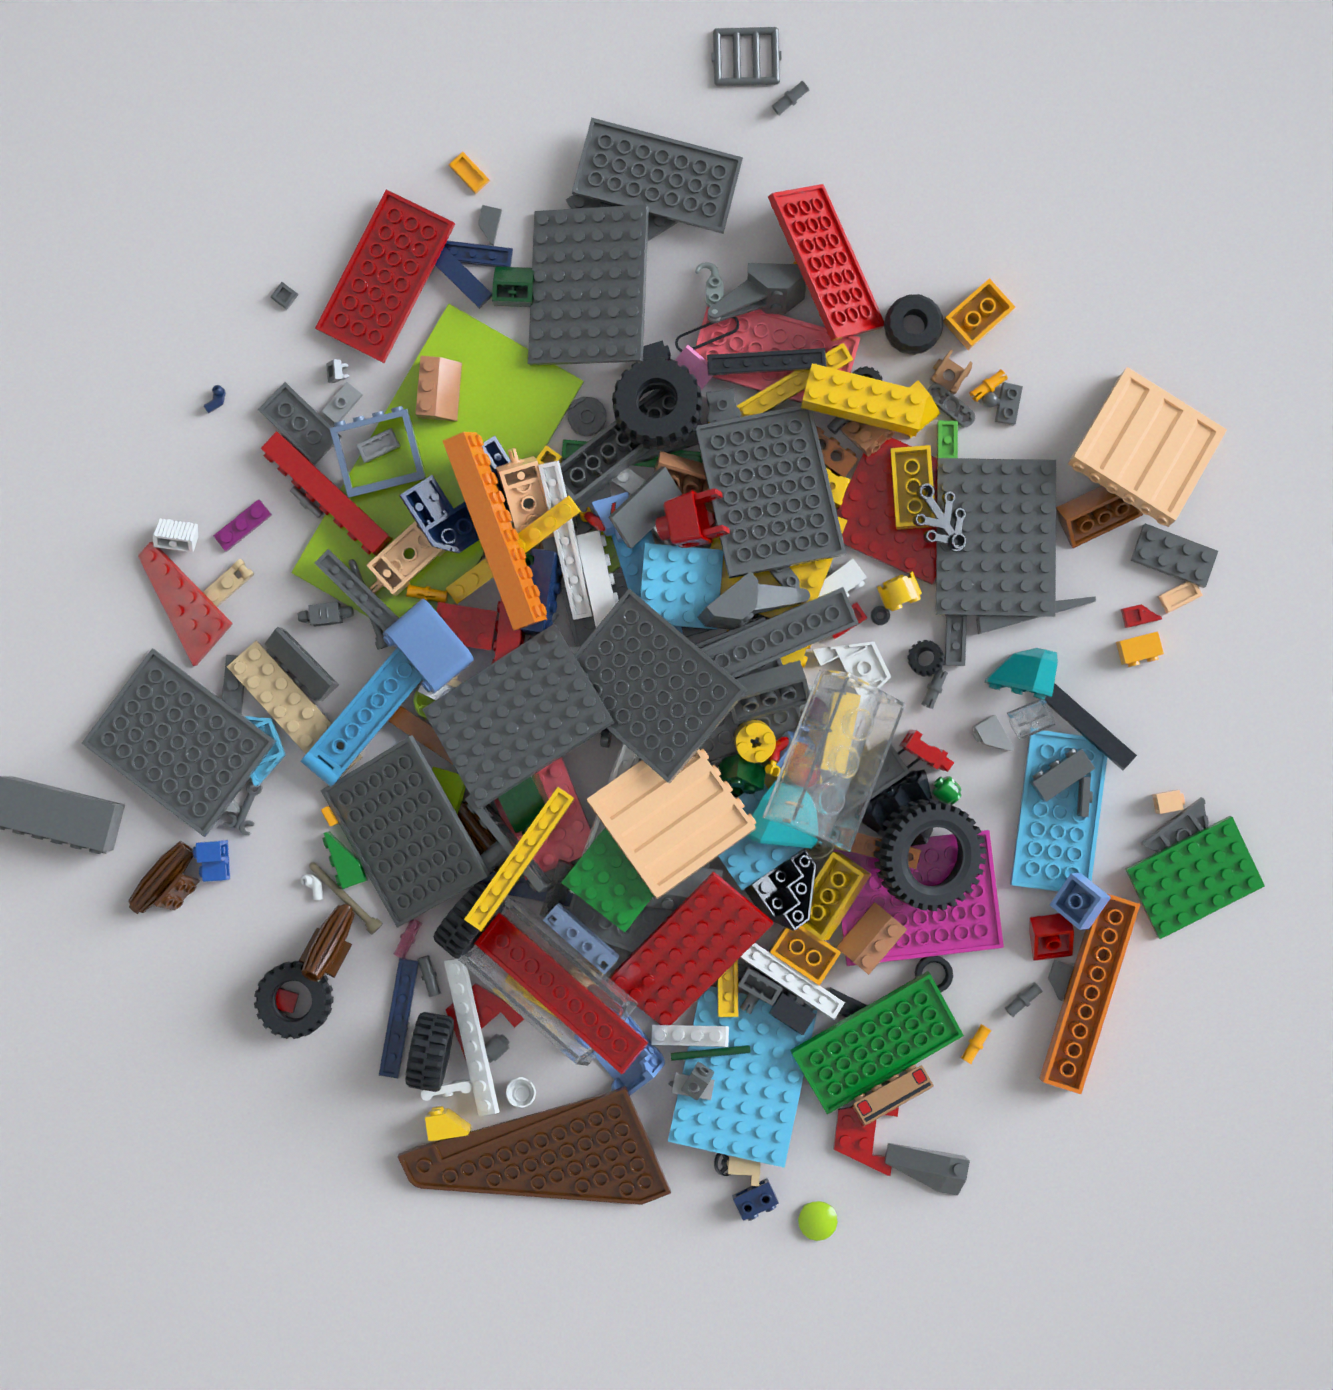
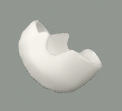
M518 1077L511 1080L507 1085L506 1098L512 1106L517 1108L528 1107L535 1100L536 1090L530 1080Z

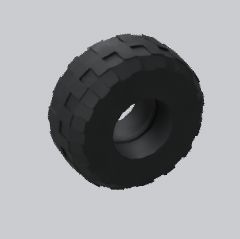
M909 294L897 299L888 309L885 316L884 329L886 338L899 352L910 355L926 352L937 343L943 331V315L940 308L932 299L920 294ZM909 315L920 317L925 326L924 331L919 334L909 333L903 326V318Z

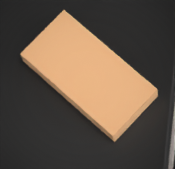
M1187 581L1161 594L1158 598L1167 614L1203 595L1198 585Z

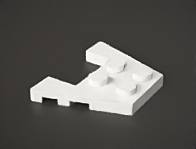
M875 642L813 650L820 666L836 658L840 659L856 695H860L858 708L891 678Z

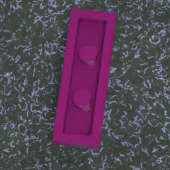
M258 499L213 535V537L227 552L271 517L272 514L262 501Z

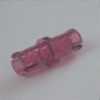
M414 919L410 920L404 934L402 933L400 936L401 940L393 953L394 955L402 959L406 958L405 956L411 944H414L416 941L414 938L422 925L421 922Z

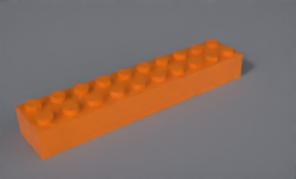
M462 432L443 440L513 630L525 628L546 620L547 610L544 604L540 602L539 589L534 585L532 570L525 562V552L519 546L518 533L513 529L510 522L512 521L511 514L504 506L503 502H505L502 492L498 490V480L489 466L491 464L490 458L483 450L482 446L484 443L481 436L477 432Z
M1110 894L1108 895L1111 898L1089 929H1085L1039 1077L1044 1083L1078 1094H1082L1140 907L1139 903Z

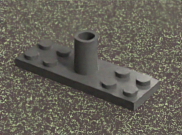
M471 795L465 798L468 803V809L473 814L476 813L479 816L480 824L485 829H489L497 839L493 845L480 855L490 873L508 858L519 840L490 804L479 809ZM532 859L522 873V876L525 875L528 878V884L535 892L550 891L554 884L535 860Z

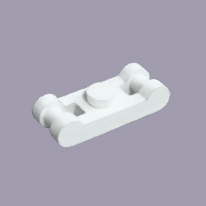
M462 1079L443 1083L441 1090L437 1092L423 1090L421 1098L428 1101L434 1095L442 1094V1097L454 1095L456 1091L469 1093L472 1089L471 1080Z

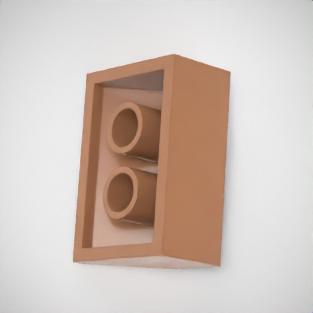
M420 356L416 416L418 418L457 421L462 371L461 362L441 357Z
M874 902L838 944L837 948L869 975L907 929Z

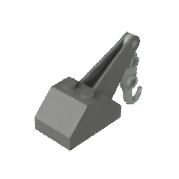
M709 262L701 263L695 271L696 274L703 268L710 269L711 275L706 282V305L709 307L707 318L711 323H718L757 309H761L766 314H786L805 299L806 283L797 264L748 263L747 280L725 297L724 283L719 275L718 268L714 264Z

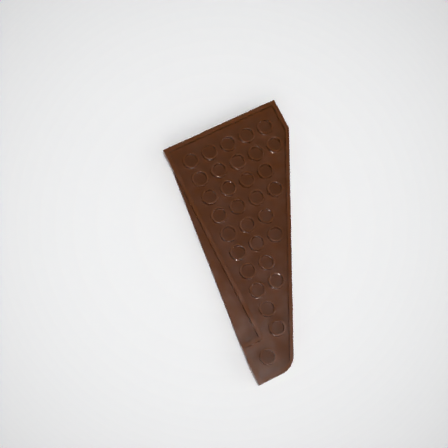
M626 1086L605 1094L470 1131L467 1136L442 1139L398 1154V1159L409 1182L420 1189L643 1205L671 1194L669 1184Z

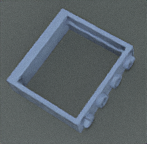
M403 406L392 408V413L384 414V411L372 413V418L365 419L364 416L353 418L352 423L346 424L345 420L333 423L334 427L330 428L348 498L426 478L408 409L403 410ZM402 416L417 472L353 488L338 432Z
M558 903L543 919L546 924L604 975L618 960L619 955L561 903Z

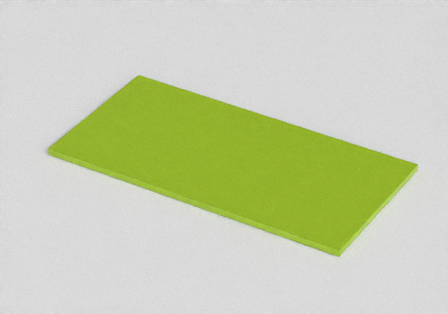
M448 304L384 414L392 413V408L403 406V410L408 409L425 476L428 478L433 475L452 507L455 508L465 500L443 440L462 432H477L481 436L483 443L496 436L509 459L508 450H512V448H516L518 459L532 456L537 458L543 448L548 445L584 381L557 365L530 366L528 364V349ZM420 356L441 357L462 363L457 421L421 419L416 416ZM402 416L379 422L371 435L373 437L392 428L401 447L367 463H364L360 455L349 473L353 488L417 472ZM424 479L349 498L392 538L389 542L390 544L415 522L399 495ZM343 483V485H342V487L340 488V490H341L346 496H348V495H347V492H346L345 484ZM330 513L328 516L325 514L291 573L369 617L315 562L328 549L349 569L348 562L354 559L364 584L369 588L377 581V578L366 565L376 555L373 553L367 554L361 548L363 544L359 540L356 542L347 535L349 531L344 526L341 529L333 522L335 518ZM480 540L460 553L446 551L440 557L437 556L409 581L410 584L420 587L430 586L431 589L447 591L446 587L480 562L484 555ZM408 548L405 550L404 556L406 559H412L415 556L414 549ZM384 586L375 593L399 618L421 600L420 598L406 596L408 586L397 596H394ZM448 593L446 603L455 605L456 602ZM428 600V603L436 611L438 601Z

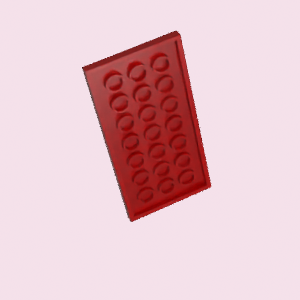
M824 184L774 192L767 196L831 341L883 328V317Z
M386 189L315 329L385 363L455 223Z
M713 871L607 978V982L658 1024L672 1025L773 925V921Z

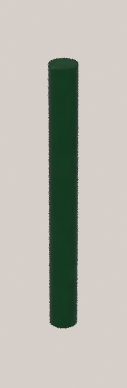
M750 1045L671 1053V1061L750 1053Z

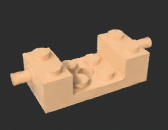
M512 448V450H508L511 461L496 467L508 503L513 521V529L519 533L548 511L538 461L534 456L518 459L516 448ZM527 498H531L534 501L530 508L523 506V502ZM554 533L550 534L545 539L554 537ZM542 541L539 545L535 546L536 549H539V547L542 550L544 549Z
M415 521L366 565L377 578V581L369 587L370 590L375 594L384 586L394 596H397L410 584L409 581L433 559L437 556L440 557L447 550L432 547ZM408 548H412L415 551V556L412 559H406L404 556V552Z

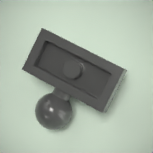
M1004 382L1001 386L999 398L994 392H988L983 396L982 401L986 407L991 408L998 405L995 422L1009 425L1016 424L1023 386Z

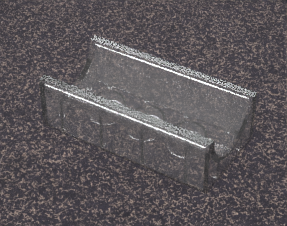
M819 669L763 818L804 832L818 839V845L850 852L906 703L849 672Z
M508 898L504 903L506 905L504 916L625 1021L639 1003L609 977L599 971L527 906L519 901ZM479 947L467 954H463L458 959L576 1065L588 1066L598 1053Z

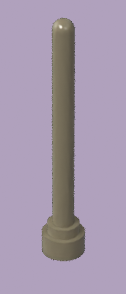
M310 863L309 868L345 904L352 907L353 911L366 923V930L373 935L383 923L378 918H371L316 863Z

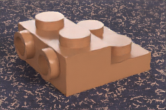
M852 420L841 429L842 433L868 457L872 453L877 452L881 444L891 439L895 434V431Z

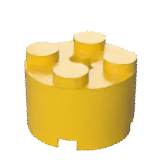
M913 571L908 572L909 576L901 574L883 582L884 587L880 585L876 587L886 609L895 611L902 608V604L905 602L914 603L921 599L920 595L922 592Z
M750 720L742 723L736 729L734 745L743 759L758 763L764 762L772 755L776 746V739L767 724L760 720ZM757 737L759 742L752 745L750 740H755Z

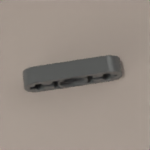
M932 384L927 391L931 396L933 394L932 389L934 391L939 389V395L942 398L944 395L948 396L942 404L939 403L941 401L940 397L935 396V398H932L941 411L952 420L958 421V425L969 427L973 424L975 413L940 384ZM949 400L956 403V409L953 411L947 410L945 403ZM960 407L962 408V410H961L960 412H961L963 415H966V414H969V415H970V416H969L970 422H969V421L963 422V421H962L963 416L960 415V414H958L957 417L954 415V414L959 410Z

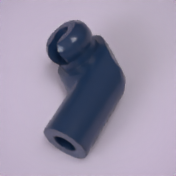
M215 385L212 388L213 399L203 405L208 413L224 404L226 392L220 385Z

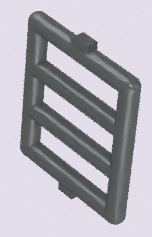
M777 27L715 28L713 30V52L711 56L712 62H714V84L716 86L777 85L780 83V60L782 55L781 51H779V29ZM752 35L753 77H741L740 36ZM760 35H771L772 77H761ZM721 36H732L733 78H722Z

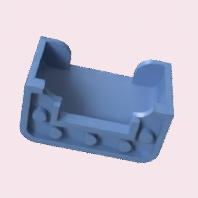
M421 599L383 632V639L390 647L393 645L401 650L422 675L423 682L421 684L427 692L431 691L433 695L465 670L474 660L470 651L425 599Z
M615 1003L609 1008L649 1042L624 1074H620L578 1035L571 1042L579 1052L586 1053L589 1050L614 1079L611 1084L612 1091L626 1086L629 1095H632L657 1075L665 1065V1059L655 1045H651L650 1039L621 1005Z

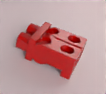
M910 729L899 746L921 761L927 762L926 765L937 770L939 768L942 771L948 772L954 764L952 760L946 757L948 752L928 745L920 739L923 735L922 733Z

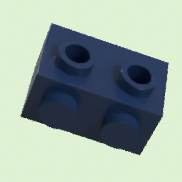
M768 1178L760 1181L759 1186H750L732 1195L743 1221L746 1219L751 1221L757 1218L759 1213L763 1211L770 1212L779 1204Z

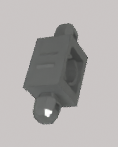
M339 602L308 605L309 612L307 610L300 611L298 613V621L309 623L310 620V625L314 627L342 624L343 617L349 618L354 616V610L350 606L341 607Z

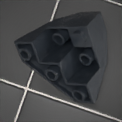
M925 769L910 771L906 776L860 806L856 815L857 820L876 833L879 830L886 831L887 827L883 823L885 820L892 822L893 819L890 815L893 812L900 814L898 808L902 805L908 807L907 803L912 801L918 803L917 800L921 799L926 801L928 799L933 800ZM933 828L920 833L914 839L911 846L927 844Z
M803 849L744 890L753 904L773 922L795 931L810 920L816 864L806 849Z

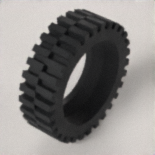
M923 799L917 800L918 803L912 801L907 803L908 807L902 805L898 808L900 814L893 812L890 815L893 821L885 820L883 823L887 827L886 831L879 830L878 835L883 837L881 841H875V846L880 847L879 851H874V857L879 859V861L874 862L875 868L881 870L877 872V876L884 880L881 884L888 889L891 895L908 905L925 911L927 909L937 911V908L946 910L948 909L947 905L951 907L957 905L955 899L964 901L966 899L963 894L964 892L971 894L974 891L970 887L971 884L978 885L980 880L975 877L977 874L982 875L984 871L979 868V865L986 862V859L981 857V854L986 853V848L980 846L981 843L985 842L984 837L977 835L981 833L979 827L974 826L975 820L968 817L969 814L960 808L928 799V801ZM935 827L945 828L957 840L958 854L955 866L950 875L939 885H923L913 877L909 869L908 853L914 839L923 831Z

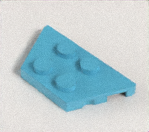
M244 716L276 740V743L251 775L254 786H259L286 756L272 718Z

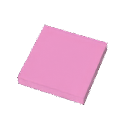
M689 345L683 349L675 360L678 361L680 367L684 365L689 369L690 375L693 374L701 390L714 376H708L707 361Z

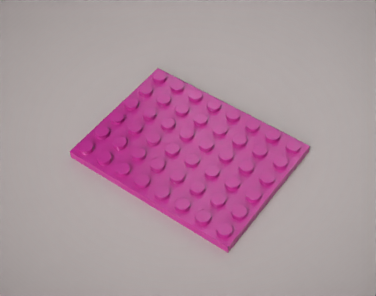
M982 830L981 833L977 834L984 837L985 842L981 843L980 846L986 848V853L981 854V857L985 858L986 862L979 865V868L984 870L983 874H977L975 877L980 880L978 885L971 884L970 887L974 890L971 894L963 893L966 897L964 901L955 899L957 902L956 906L951 907L947 905L948 909L941 910L937 908V911H930L928 909L925 911L915 908L891 895L888 889L881 884L884 880L877 876V872L881 870L875 868L874 862L879 861V859L835 848L833 852H841L871 873V876L841 921L843 938L875 902L907 929L880 962L1004 948L990 831ZM953 834L931 836L927 844L910 846L921 850L917 868L909 867L913 877L918 882L926 886H936L950 875L958 854L957 840ZM845 955L846 966L856 965Z

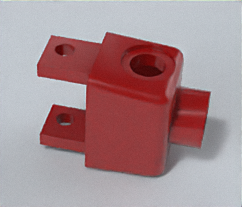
M715 488L700 493L690 491L665 501V516L656 518L655 522L660 539L663 541L670 539L674 545L681 548H690L712 543L714 538L730 534L729 528L724 525L712 527L715 524L714 515L707 510L705 505L706 502L723 498L722 492Z

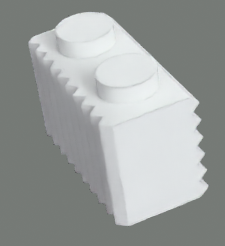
M160 518L153 533L154 547L194 552L199 537L198 525L196 523L177 522L170 519L162 520Z

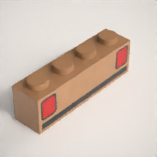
M915 1064L905 1070V1075L900 1077L897 1074L888 1079L890 1083L884 1087L882 1084H879L871 1089L873 1093L868 1096L862 1094L854 1099L855 1103L852 1107L863 1126L868 1125L934 1086L922 1065L917 1067Z

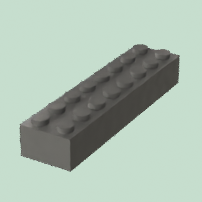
M655 389L639 402L640 411L652 418L664 417L670 414L676 406L675 397L670 392L661 389ZM614 421L560 463L567 496H570L578 507L651 449L643 448V444L640 443L638 445L632 443L631 438L625 437L621 432V428Z

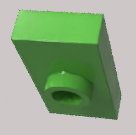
M938 420L937 459L958 458V421Z

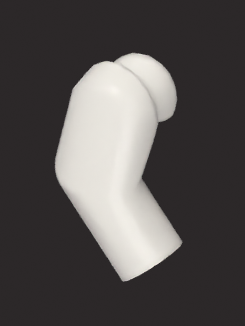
M312 874L304 875L301 878V883L313 890V900L323 899L321 880Z

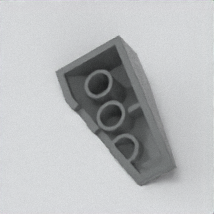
M888 1143L885 1156L886 1164L940 1193L959 1195L967 1180L970 1160L963 1155Z

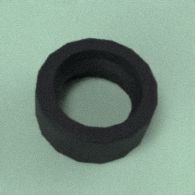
M929 956L920 959L915 968V978L922 974L927 964L939 963L945 969L946 975L943 982L937 985L940 992L946 990L953 980V969L950 963L941 956Z

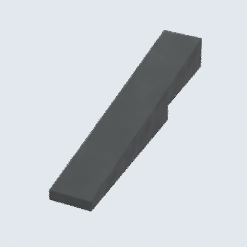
M1096 596L1056 601L1055 613L1093 603L1096 601ZM979 617L976 619L978 634L1039 617Z

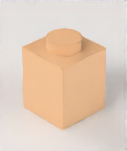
M1180 790L1152 794L1156 814L1184 809L1185 798L1183 793H1180Z

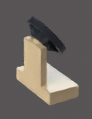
M716 1154L714 1168L719 1175L751 1176V1186H759L761 1162L722 1154V1168L719 1170L718 1160L721 1154Z

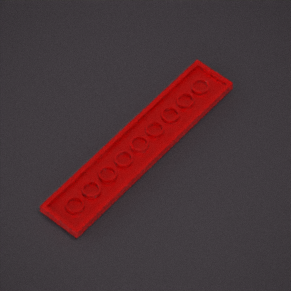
M502 913L495 917L474 943L620 1074H624L649 1043Z

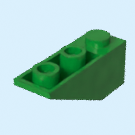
M330 831L325 832V837L322 839L325 848H329L331 854L329 856L330 864L336 868L337 875H335L338 886H342V889L368 881L360 860Z

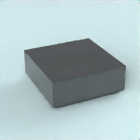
M281 282L271 295V299L287 310L299 294Z

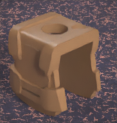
M950 350L943 360L938 359L933 367L936 371L930 380L935 384L942 385L954 395L959 390L965 377L969 375L973 363L970 361L965 369L949 359L954 351ZM946 370H951L954 373V379L946 380L943 373Z

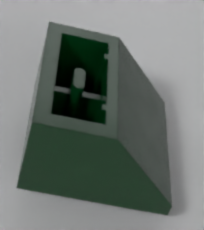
M495 267L492 290L493 305L530 307L533 300L534 271L532 268Z
M737 754L725 757L717 767L721 773L719 777L723 782L727 781L733 789L731 793L734 797H739L743 793L754 794L757 791L764 790L765 767L758 763L749 762Z

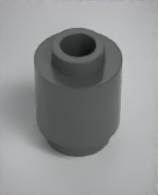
M495 1034L485 1044L489 1063L499 1059L510 1048L508 1046L510 1042L503 1034Z

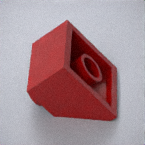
M1060 913L1030 917L1029 934L1034 961L1073 956L1074 928L1071 922Z

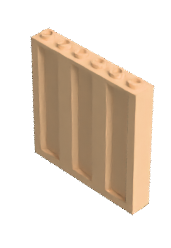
M1127 367L1119 376L1069 460L1068 465L1075 471L1089 477L1092 482L1105 487L1108 492L1116 494L1127 504H1132L1143 514L1151 516L1159 524L1169 527L1179 516L1227 429Z
M703 748L694 754L671 783L665 781L641 760L587 798L590 807L656 899L662 897L756 829L755 819L750 813L747 815L742 809L745 807L738 797L734 798L731 793L733 789L727 781L723 782L719 777L721 775L720 771L715 765L711 766L708 762L709 756Z

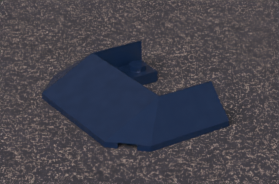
M493 436L485 441L482 447L490 458L491 464L489 466L497 477L498 490L502 492L505 502H503L504 506L510 512L496 467L505 465L511 460L496 436ZM433 475L399 495L432 547L460 553L479 541L465 501L453 508Z

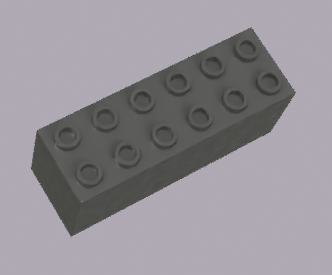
M0 776V830L13 829L12 833L20 835L32 834V838L40 840L50 838V842L60 845L70 843V847L75 849L90 848L89 852L95 854L114 850L125 804L14 776Z

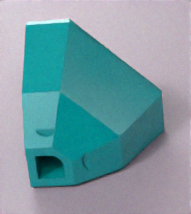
M1033 648L1013 653L985 679L984 683L989 684V688L995 690L1005 687L1011 688L1012 693L1022 695L1023 692L1034 693L1033 697L1045 700L1046 697H1052L1058 665L1057 652Z
M783 775L773 783L762 797L752 815L756 821V829L747 836L752 841L763 844L812 848L821 840L815 803L803 787L797 786L791 778Z

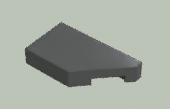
M482 205L478 225L490 244L494 246L502 209Z
M1054 959L1048 979L1058 1000L1063 1001L1074 966Z

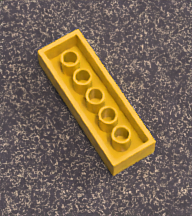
M812 363L801 408L916 437L928 392Z

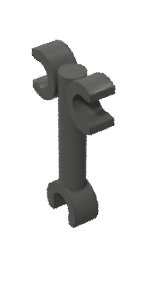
M249 782L246 786L248 794L238 817L234 813H228L227 815L233 818V822L231 824L223 823L225 827H234L244 835H250V832L245 830V826L247 824L254 826L255 824L253 821H245L255 795L260 794L263 789L262 786H259L257 791H252L253 782Z

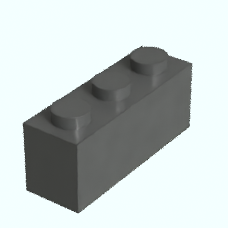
M1073 748L1065 753L1066 757L1061 761L1056 759L1048 765L1050 767L1045 772L1040 770L1032 776L1033 780L1030 781V784L1043 802H1047L1095 769L1083 749L1076 750Z

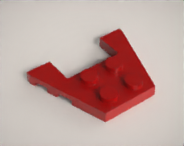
M475 983L472 986L481 1029L499 1013H502L514 1028L528 1017L526 1012L519 1010L479 984ZM452 1003L445 1010L447 1015L454 1019V1032L465 1057L454 1003Z
M852 1106L838 1109L833 1149L887 1176H891L892 1167L885 1163V1156L872 1154L876 1120L863 1126ZM899 1107L885 1115L898 1117Z

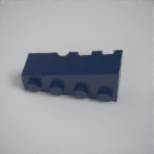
M532 548L531 555L535 556L534 564L529 567L533 573V583L540 592V602L544 604L547 610V619L521 628V630L527 635L536 636L553 625L552 616L557 610L556 599L557 595L561 592L560 581L563 573L559 556L555 551Z

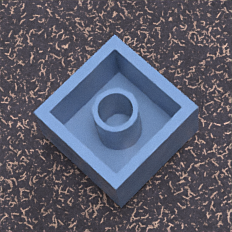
M1071 873L1050 903V906L1079 930L1089 929L1111 897L1082 873Z

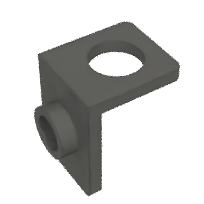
M697 1062L681 1090L695 1100H698L714 1075V1071ZM689 1084H698L699 1091L692 1092L689 1089Z

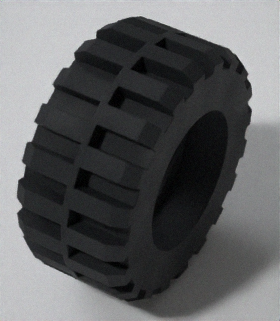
M479 882L469 889L449 911L434 933V941L456 959H461L475 946L474 943L495 917L502 913L506 904L503 900L482 932L464 920L487 888L485 883Z
M299 961L285 962L268 971L264 978L259 981L258 990L255 991L254 995L256 997L254 1008L258 1010L256 1015L258 1020L262 1019L264 1022L262 1024L264 1028L271 1029L272 1034L275 1036L279 1034L281 1038L285 1039L289 1037L298 1039L317 1030L325 1023L328 1015L331 1013V1004L334 1000V997L331 996L333 991L332 985L329 986L327 982L329 979L326 975L318 982L308 980L302 975L301 971L304 964ZM289 981H298L305 985L312 997L310 1010L299 1018L286 1016L276 1005L277 991L284 983Z
M430 1012L419 1014L408 1054L405 1078L408 1087L432 1092L441 1090L447 1070L454 1030V1019L450 1016Z

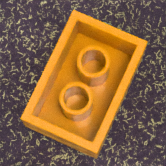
M989 278L949 313L943 320V323L969 351L1012 313L1015 306Z
M800 926L795 931L784 927L769 949L771 954L819 986L841 954L840 950L825 940L822 941L803 926Z

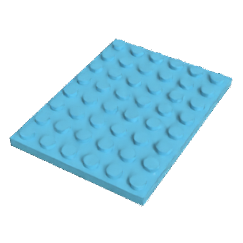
M710 986L698 998L693 1026L729 1027L728 1047L750 1045V1053L685 1060L682 1074L690 1075L697 1062L714 1071V1075L711 1080H715L711 1100L702 1098L695 1100L691 1096L678 1094L668 1142L785 1168L804 1077L790 1050L812 1038L816 1016L804 1035H801L770 1015L769 1011L773 1006L761 999L758 1000L751 1014L747 1013L746 1010L743 1011L740 1006L745 1001L747 994L738 993V1017H718L717 988ZM688 1046L687 1051L705 1050V1049H715V1048H725V1047H698V1046Z

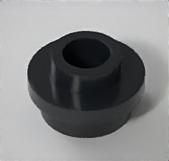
M876 606L871 611L870 617L874 624L884 625L890 619V612L884 606ZM878 612L883 613V619L877 618Z

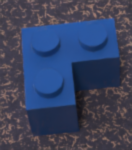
M228 840L196 843V847L193 848V855L197 859V863L202 864V866H199L200 878L202 877L203 882L229 880Z

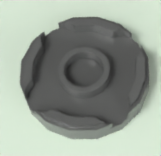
M581 397L570 405L568 422L576 433L583 436H592L604 427L606 410L598 399Z

